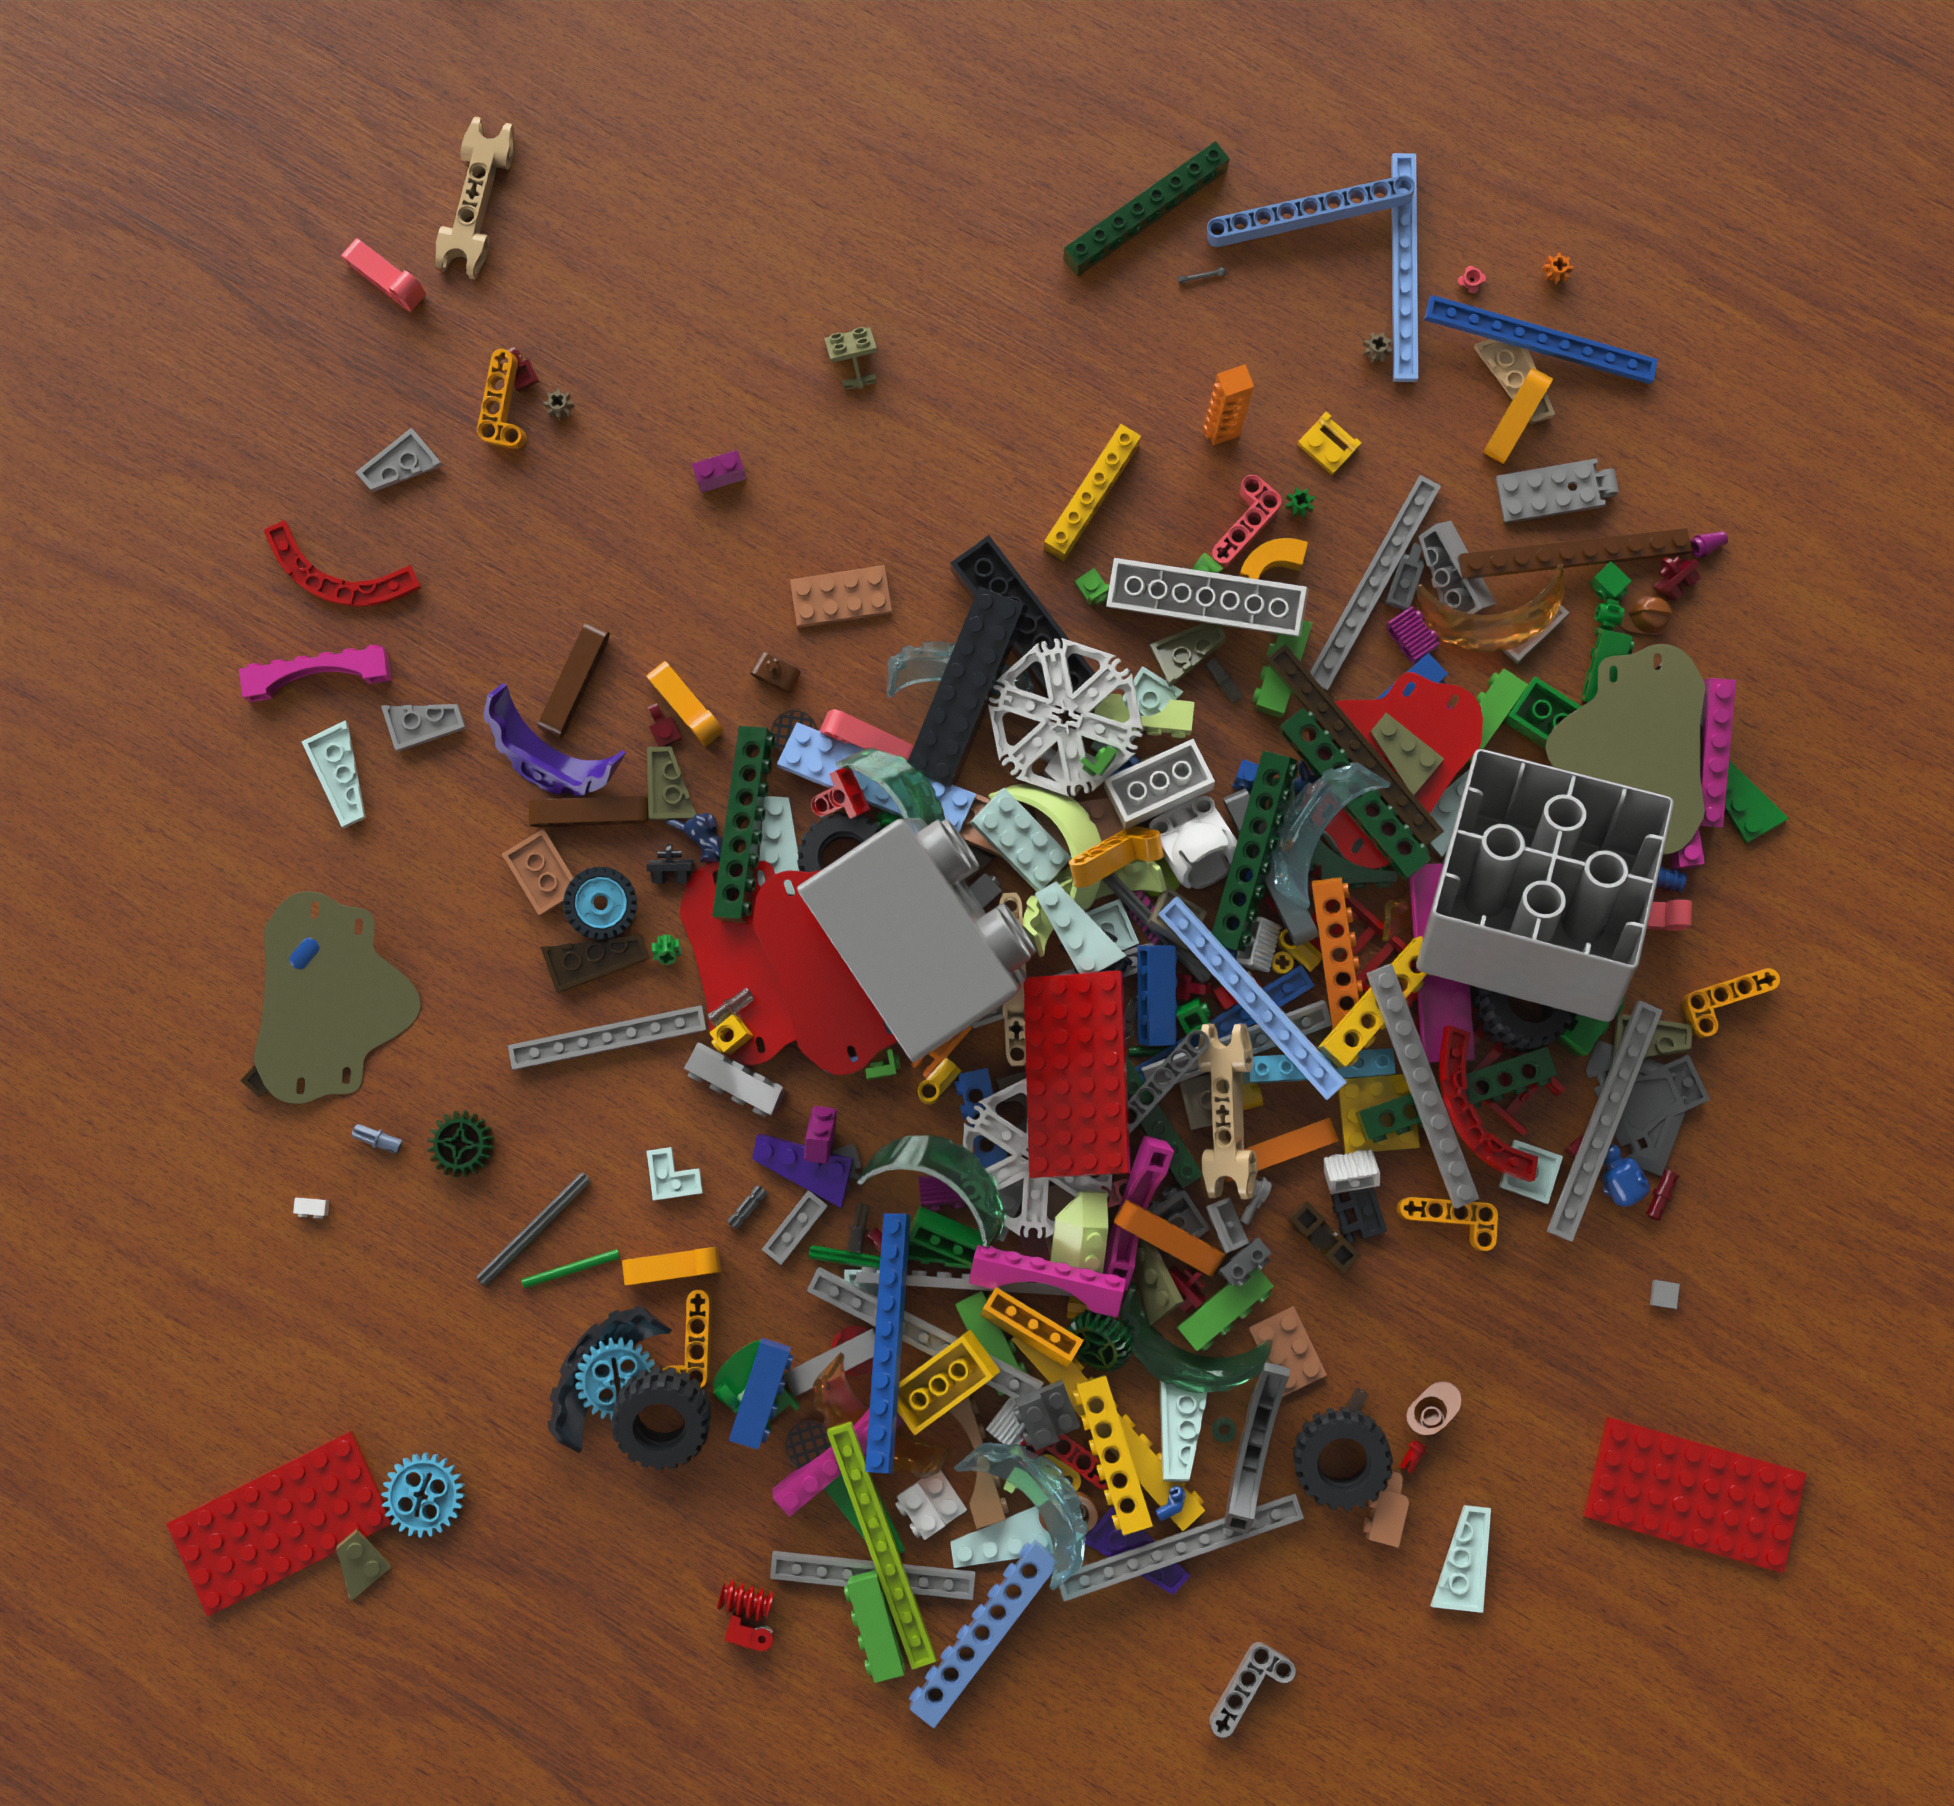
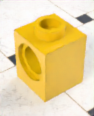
M733 1014L710 1032L714 1039L711 1041L713 1046L720 1053L723 1051L730 1055L753 1037L740 1017ZM733 1030V1039L730 1042H726V1033Z

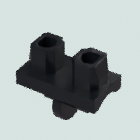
M667 844L666 851H657V858H666V860H649L647 864V872L651 873L653 884L666 883V871H675V883H688L691 870L694 867V860L674 859L682 858V851H673V845Z

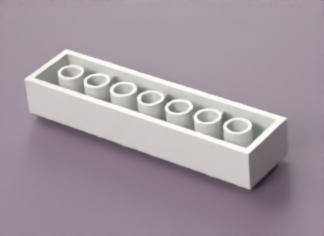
M1114 558L1106 606L1119 610L1301 638L1309 589L1305 586Z

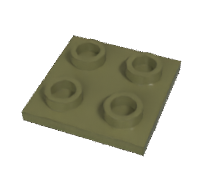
M859 327L852 332L834 333L824 338L831 363L850 358L853 360L856 378L842 381L845 391L857 387L863 389L865 385L877 383L875 373L861 377L856 359L859 356L878 352L870 327Z

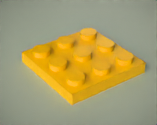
M1404 1074L1345 1079L1347 1083L1338 1090L1344 1154L1354 1153L1358 1150L1369 1151L1370 1149L1373 1152L1420 1148L1417 1124L1411 1125V1131L1397 1135L1396 1131L1386 1134L1388 1139L1373 1143L1372 1139L1365 1141L1355 1114L1358 1111L1410 1094L1411 1092ZM1406 1106L1404 1114L1408 1119H1414L1416 1111L1412 1106ZM1383 1114L1380 1119L1381 1124L1389 1128L1392 1125V1118L1388 1114Z

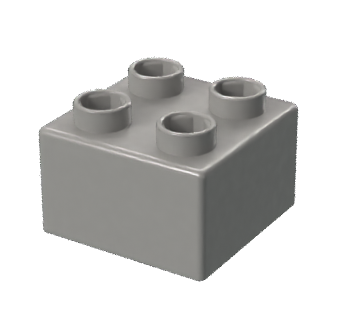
M1484 749L1476 750L1455 817L1416 963L1418 970L1601 1021L1609 1022L1613 1020L1639 965L1674 808L1673 799L1665 795Z
M921 818L895 820L797 887L800 896L912 1062L920 1060L1013 998L1027 979V975L1021 966L1030 961L1031 956L1036 953L1030 938L1011 910L1005 904H1000L986 914L963 880L977 871L979 864L960 833L948 819L942 822L936 820L928 826Z

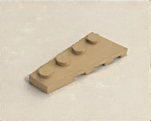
M1492 339L1477 343L1474 346L1476 352L1513 400L1532 367L1536 369L1529 350ZM1547 393L1544 394L1530 418L1529 423L1531 425L1554 417L1555 412Z

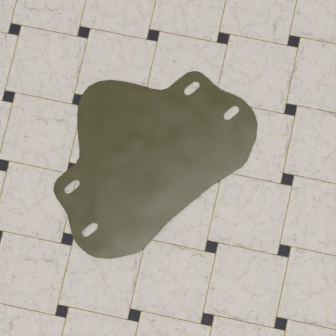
M1667 644L1651 645L1634 654L1611 656L1603 659L1598 667V692L1595 698L1557 724L1548 736L1545 747L1547 757L1555 768L1671 797L1674 801V808L1663 854H1670L1681 850L1693 838L1705 813L1700 780V721L1705 683L1693 660L1682 649ZM1657 653L1661 655L1660 670L1654 669V655ZM1611 666L1617 667V681L1614 683L1609 679Z
M299 892L289 896L278 906L264 929L265 988L262 1022L254 1053V1064L270 1093L281 1101L293 1104L307 1103L324 1095L355 1092L362 1083L363 1063L366 1054L407 1029L418 1016L421 1007L420 996L410 980L375 952L373 946L375 926L373 915L362 908L341 905L318 892ZM316 901L319 903V915L317 918H312L311 904ZM357 918L363 920V929L360 935H356L354 932L355 920ZM312 938L316 940L320 947L317 954L305 968H294L289 962L291 954L304 939ZM345 1067L351 1069V1077L348 1084L342 1082L343 1069ZM302 1077L305 1079V1089L303 1094H298L296 1092L297 1080Z

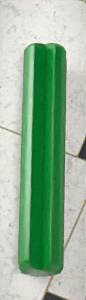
M814 1245L810 1246L809 1249L810 1259L857 1267L877 1268V1270H880V1256Z

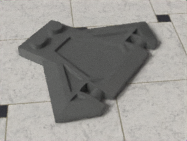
M1600 1040L1596 1041L1585 1070L1588 1078L1596 1076L1600 1083L1599 1086L1593 1088L1598 1099L1607 1078L1606 1071L1610 1070L1613 1063L1614 1052L1613 1045ZM1689 1054L1665 1065L1648 1058L1643 1059L1615 1131L1620 1146L1628 1144L1632 1151L1631 1154L1625 1157L1634 1159L1641 1169L1659 1176L1663 1174L1686 1110L1710 1100ZM1643 1138L1646 1147L1642 1149L1638 1142V1139Z

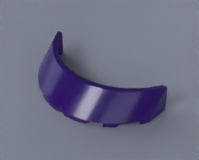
M502 683L487 696L483 716L485 724L489 722L495 737L494 744L500 754L505 753L513 763L512 768L530 783H535L543 790L558 795L568 793L574 794V796H583L586 793L602 788L610 781L626 752L621 750L615 756L594 761L567 756L547 745L527 726L518 713L506 684Z

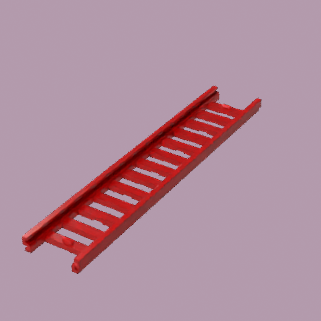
M1308 856L1300 862V865L1313 876L1310 882L1302 889L1306 898H1308L1313 893L1312 881L1331 879L1332 877ZM1349 894L1350 898H1345L1347 908L1351 907L1353 921L1358 917L1368 926L1356 939V947H1352L1353 956L1364 947L1375 933L1386 942L1382 949L1356 975V981H1362L1363 993L1365 994L1370 988L1365 983L1368 979L1366 973L1376 970L1393 950L1400 954L1407 945ZM1269 896L1263 903L1280 917ZM1335 899L1327 901V909L1331 910L1338 901ZM1315 911V912L1313 913V915L1311 916V918H1312V920H1313V922H1314V924H1315V926H1316V925H1317V917H1316V911ZM1337 924L1330 932L1334 935H1339L1343 932L1344 928L1342 925ZM1316 938L1308 941L1322 953L1321 944ZM1345 951L1339 959L1344 958L1347 955V952ZM1411 961L1410 968L1413 966L1416 969L1415 962ZM1341 972L1348 980H1350V975L1348 973ZM1411 992L1407 996L1408 1008L1418 998L1417 992ZM1471 1003L1472 1020L1478 1025L1473 1032L1475 1046L1486 1033L1481 1029L1483 1026L1482 1021H1477L1475 1015L1479 1010L1474 1008V1005ZM1418 1018L1414 1024L1418 1032L1419 1038L1421 1040L1420 1022ZM1498 1042L1471 1072L1491 1066L1504 1050L1514 1058L1527 1053L1516 1052L1515 1047L1511 1050L1502 1048L1503 1043ZM1524 1065V1066H1523V1067H1525L1531 1074H1533L1532 1069H1531L1529 1066H1527V1065ZM1502 1074L1498 1081L1500 1085L1506 1087L1509 1083V1078L1506 1074ZM1551 1077L1552 1082L1545 1084V1086L1556 1096H1559L1566 1088L1554 1077ZM1536 1082L1527 1085L1529 1090L1519 1093L1505 1109L1497 1102L1491 1103L1490 1099L1483 1100L1489 1108L1521 1137L1527 1133V1129L1513 1115L1539 1088ZM1475 1084V1091L1480 1095H1484L1485 1091Z

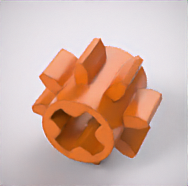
M1558 253L1554 258L1549 255L1546 260L1547 264L1542 268V271L1546 272L1547 275L1545 280H1551L1555 285L1561 279L1566 282L1570 277L1568 273H1571L1574 268L1569 265L1570 257L1561 256V253Z

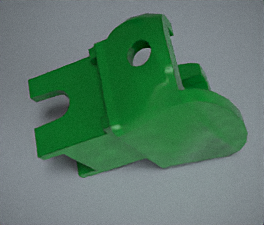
M756 1340L734 1353L715 1375L713 1394L735 1413L738 1412L761 1340ZM785 1385L781 1395L776 1393L774 1403L778 1404L774 1418L789 1405L795 1411L800 1408L799 1401ZM768 1418L766 1427L770 1428L769 1434L772 1432L771 1418Z

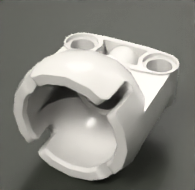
M1200 796L1164 812L1151 821L1149 829L1165 832L1160 834L1164 858L1183 886L1186 888L1202 889L1217 883L1229 874L1237 840L1215 808L1214 800L1211 797Z

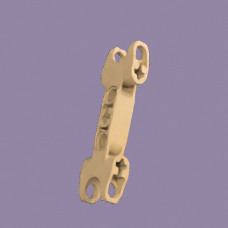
M476 116L466 131L461 146V160L470 162L459 201L453 228L440 227L436 240L435 268L437 272L441 273L447 270L448 265L454 258H466V274L470 279L474 280L485 263L489 250V236L480 234L495 173L497 168L508 170L511 166L514 155L515 131L513 124L506 123L497 137L487 139L483 137L484 123L480 117ZM479 174H485L483 178H476ZM474 217L472 221L465 222L467 218Z
M1004 893L1000 899V904H1004L1007 901L1015 902L1017 909L1012 913L1023 927L1020 897L1017 893ZM1025 963V964H1023L1021 967L1023 968V970H1024L1025 973H1026V963ZM1023 984L1013 998L1002 1004L1005 1023L1006 1059L1011 1067L1024 1066L1026 1063ZM1013 1025H1018L1021 1028L1019 1034H1014L1011 1031ZM1013 1048H1020L1024 1051V1058L1021 1061H1014L1011 1058L1010 1052Z
M1204 1024L1201 1030L1207 1034L1209 1045L1198 1058V1066L1201 1072H1211L1214 1150L1206 1149L1203 1152L1202 1174L1209 1198L1221 1197L1226 1176H1229L1236 1181L1241 1199L1253 1198L1258 1167L1255 1151L1244 1150L1241 1072H1250L1252 1070L1253 1047L1246 1024L1234 1025L1231 1042L1228 1046H1224L1219 1041L1214 1024ZM1201 1034L1198 1049L1205 1044V1038ZM1225 1080L1229 1083V1091H1226L1224 1088ZM1226 1131L1230 1132L1231 1141L1227 1140Z

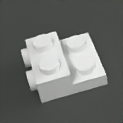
M937 1467L896 1496L899 1500L895 1503L898 1510L903 1516L908 1514L913 1522L909 1525L917 1538L922 1536L924 1540L967 1510L940 1467Z

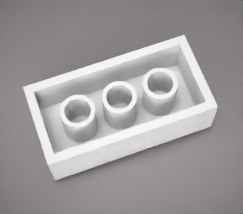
M1194 739L1104 779V789L1125 830L1214 790L1215 780Z

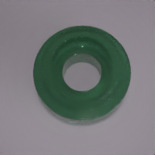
M1220 1417L1213 1422L1211 1432L1217 1441L1228 1443L1235 1438L1237 1427L1230 1418ZM1222 1425L1228 1426V1433L1225 1435L1219 1432V1428Z

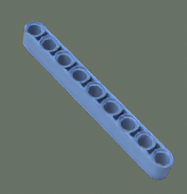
M1402 175L1216 217L1208 222L1207 241L1211 246L1221 247L1409 204L1412 200L1415 182L1411 177ZM1406 188L1409 192L1401 193L1398 189ZM1382 193L1385 197L1377 198L1375 194ZM1354 198H1358L1362 202L1356 204L1353 203L1351 200ZM1334 203L1337 204L1339 207L1336 209H1332L1328 207V205ZM1313 209L1316 212L1313 214H1308L1305 212V210ZM1284 214H1290L1292 218L1284 219L1281 216ZM1266 219L1269 223L1262 225L1258 221ZM1242 224L1245 225L1246 228L1243 230L1236 229L1235 226ZM1221 230L1223 233L1215 235L1212 231Z

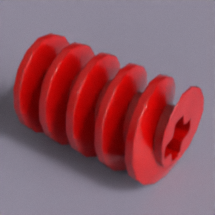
M732 1579L728 1585H725V1582L723 1584L717 1610H721L726 1604L727 1613H731L736 1607L737 1616H741L744 1610H746L747 1619H750L756 1613L757 1622H760L764 1616L767 1621L774 1598V1591H770L767 1597H764V1588H761L757 1594H754V1585H751L745 1591L744 1582H741L738 1588H735V1580Z

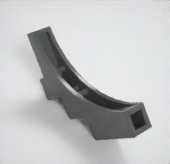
M1265 1362L1257 1385L1253 1387L1248 1402L1246 1423L1239 1440L1236 1465L1230 1478L1223 1528L1248 1534L1253 1524L1268 1445L1281 1398L1289 1378L1290 1368Z

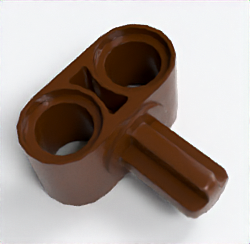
M760 652L749 674L774 688L790 694L801 671L770 654Z

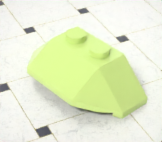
M1081 1190L1076 1195V1198L1055 1217L1050 1262L1066 1263L1072 1267L1088 1268L1095 1272L1103 1273L1108 1236L1106 1191Z

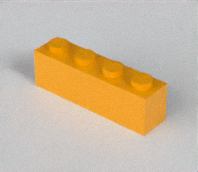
M997 1287L980 1313L981 1317L1065 1368L1069 1366L1084 1341Z

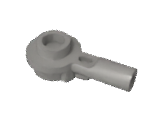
M1261 1176L1258 1180L1256 1179L1253 1198H1251L1249 1205L1246 1206L1240 1219L1241 1222L1247 1225L1250 1224L1256 1208H1260L1261 1203L1265 1202L1270 1193L1271 1183L1265 1177Z

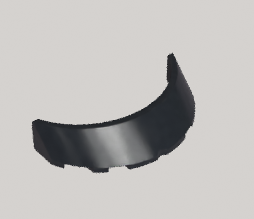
M634 1306V1309L622 1312L616 1310L608 1314V1319L600 1325L595 1323L567 1355L559 1370L561 1378L558 1386L552 1388L550 1400L553 1405L551 1420L548 1421V1429L560 1444L577 1453H580L583 1449L582 1435L588 1407H584L583 1404L587 1398L579 1399L578 1394L583 1389H576L575 1384L582 1380L576 1379L575 1373L583 1372L578 1368V1363L586 1364L583 1354L591 1356V1346L598 1350L600 1349L599 1341H602L607 1346L609 1345V1338H612L614 1344H618L620 1337H622L624 1345H627L631 1339L634 1346L646 1338L660 1334H670L672 1329L640 1306ZM614 1357L611 1359L612 1365L616 1362ZM600 1364L596 1367L595 1371L599 1374H604L608 1371L609 1367L606 1364Z

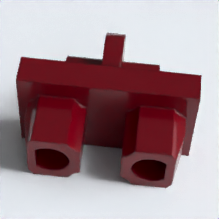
M1666 557L1661 561L1663 569L1659 572V575L1663 578L1652 587L1656 592H1663L1669 600H1676L1683 594V590L1678 585L1680 581L1683 580L1686 586H1692L1701 579L1696 570L1700 564L1696 559L1690 562L1686 559L1681 561L1679 557H1676L1672 561Z
M1174 1265L1169 1269V1273L1176 1287L1184 1294L1182 1296L1184 1302L1179 1307L1186 1313L1195 1306L1198 1308L1206 1298L1200 1291L1205 1285L1198 1279L1203 1273L1198 1270L1193 1274L1188 1268L1181 1272Z

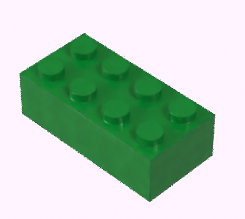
M1534 676L1503 722L1546 750L1548 736L1554 727L1582 706Z

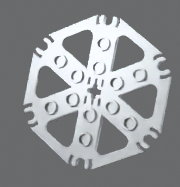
M1056 638L1054 639L1055 647L1052 650L1047 648L1046 641H1042L1041 647L1044 652L1041 653L1039 643H1037L996 681L1003 683L1005 687L993 686L994 689L1000 691L1001 695L998 699L989 698V701L998 704V707H993L989 704L988 707L999 760L1008 755L1009 757L1003 760L1002 765L1006 766L1009 762L1015 764V769L1010 774L1016 775L1021 769L1022 772L1016 779L1069 796L1068 786H1071L1070 792L1072 796H1076V787L1078 785H1082L1084 792L1089 793L1088 782H1090L1092 791H1094L1104 782V779L1110 777L1136 754L1127 751L1126 748L1138 749V746L1131 743V738L1133 736L1142 737L1143 734L1133 731V728L1143 730L1133 675L1130 674L1128 678L1123 680L1122 677L1127 676L1130 670L1128 668L1123 672H1117L1116 670L1121 660L1119 658L1115 659L1110 665L1109 663L1116 657L1115 655L1061 638L1063 641V648L1061 649V643ZM1073 653L1095 659L1100 663V669L1075 692H1073L1067 662L1068 657ZM1033 662H1040L1042 664L1048 698L1018 689L1015 685V679ZM1123 689L1125 691L1130 712V718L1127 722L1120 723L1090 713L1114 690ZM1068 710L1069 716L1078 721H1066L1065 724H1062V719L1053 714L1054 712L1064 714ZM1012 712L1041 722L1015 746L1007 743L1003 725V716L1006 713ZM1070 725L1076 727V730L1069 728ZM1082 736L1114 746L1120 752L1103 776L1096 774L1093 777L1082 769L1084 764L1080 762V759L1082 757L1087 758ZM1056 743H1058L1064 778L1061 781L1047 779L1034 774L1032 771L1033 763Z
M1025 1078L979 1101V1103L986 1107V1110L983 1111L981 1107L974 1106V1109L980 1113L978 1119L973 1120L969 1116L966 1118L969 1123L975 1124V1126L972 1128L964 1123L961 1181L964 1178L971 1177V1181H966L962 1185L963 1188L969 1185L975 1188L974 1194L968 1196L969 1200L975 1199L978 1195L981 1197L977 1202L971 1204L1019 1236L1022 1225L1025 1226L1023 1230L1024 1237H1028V1230L1030 1228H1036L1038 1231L1037 1238H1041L1042 1227H1045L1046 1238L1053 1234L1055 1221L1047 1217L1049 1180L1076 1197L1081 1190L1105 1191L1101 1189V1186H1105L1111 1191L1112 1174L1100 1175L1097 1178L1090 1176L1029 1178V1159L1026 1160L1021 1157L1023 1154L1029 1158V1152L1026 1151L1028 1149V1116L1026 1133L997 1115L995 1111L998 1103L1018 1093H1024L1027 1096V1082ZM976 1136H985L1012 1155L981 1171L975 1170L972 1166L973 1140ZM1023 1178L1021 1214L1017 1218H1011L990 1203V1196L992 1193Z

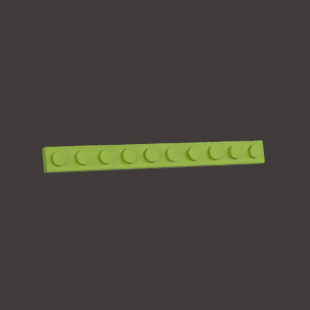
M850 1421L827 1429L830 1443L912 1669L934 1663L936 1662L934 1649L871 1473L865 1472L866 1459L853 1423Z

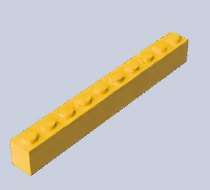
M1013 1336L1011 1340L1051 1384L1060 1380L1063 1381L1073 1409L1080 1417L1085 1415L1083 1405L1077 1406L1073 1391L1078 1390L1077 1383L1093 1379V1377L1091 1376L1087 1379L1081 1372L1084 1369L1081 1363L1074 1357L1069 1366L1065 1368ZM1098 1398L1092 1399L1089 1403V1409L1095 1413L1100 1412L1103 1409V1401ZM1118 1413L1139 1483L1161 1507L1167 1504L1169 1490L1173 1486H1179L1185 1491L1182 1511L1170 1517L1184 1531L1205 1511L1201 1506L1204 1503L1203 1499L1195 1491L1191 1494L1184 1487L1187 1482L1163 1481L1162 1454L1159 1452L1155 1455L1150 1449L1153 1445L1143 1433L1138 1436L1132 1429L1136 1426L1126 1414L1121 1417ZM1102 1423L1097 1427V1434L1100 1437H1107L1111 1433L1109 1424ZM1110 1448L1111 1452L1118 1458V1450Z

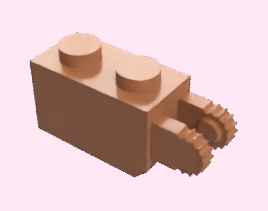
M1392 1471L1391 1478L1386 1480L1388 1486L1385 1491L1379 1490V1498L1374 1502L1369 1500V1507H1372L1370 1518L1366 1517L1364 1521L1363 1532L1366 1533L1365 1537L1369 1540L1399 1548L1409 1501L1405 1495L1401 1494L1403 1485L1402 1475Z

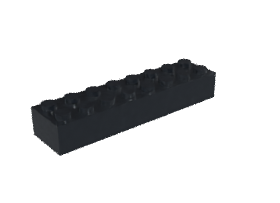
M990 535L950 562V571L972 600H974L980 586L1023 603L1028 607L1011 649L1018 660L1037 643H1039L1041 653L1044 652L1041 647L1042 641H1046L1047 648L1052 650L1055 647L1054 639H1059L1061 649L1063 648L1061 638L1069 640ZM1073 653L1068 657L1067 662L1073 692H1075L1095 672L1082 655ZM1033 662L1026 670L1048 698L1042 664L1040 662ZM1068 710L1064 714L1060 713L1065 721L1071 718Z
M979 586L905 769L946 786H956L990 703L989 698H992L995 691L993 686L998 683L996 681L1002 674L1028 610L1025 604Z

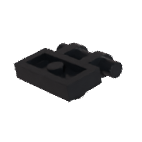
M1373 1187L1347 1191L1350 1201L1346 1202L1342 1201L1340 1193L1331 1195L1333 1202L1331 1207L1333 1213H1336L1338 1217L1340 1235H1343L1349 1243L1355 1241L1353 1231L1360 1230L1362 1239L1387 1232ZM1350 1208L1353 1209L1357 1221L1350 1224L1346 1210Z

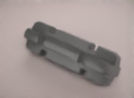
M755 1186L751 1191L752 1194L745 1198L735 1210L736 1213L732 1214L728 1219V1224L734 1229H738L744 1223L743 1219H747L758 1206V1201H762L767 1195L766 1190L761 1186Z

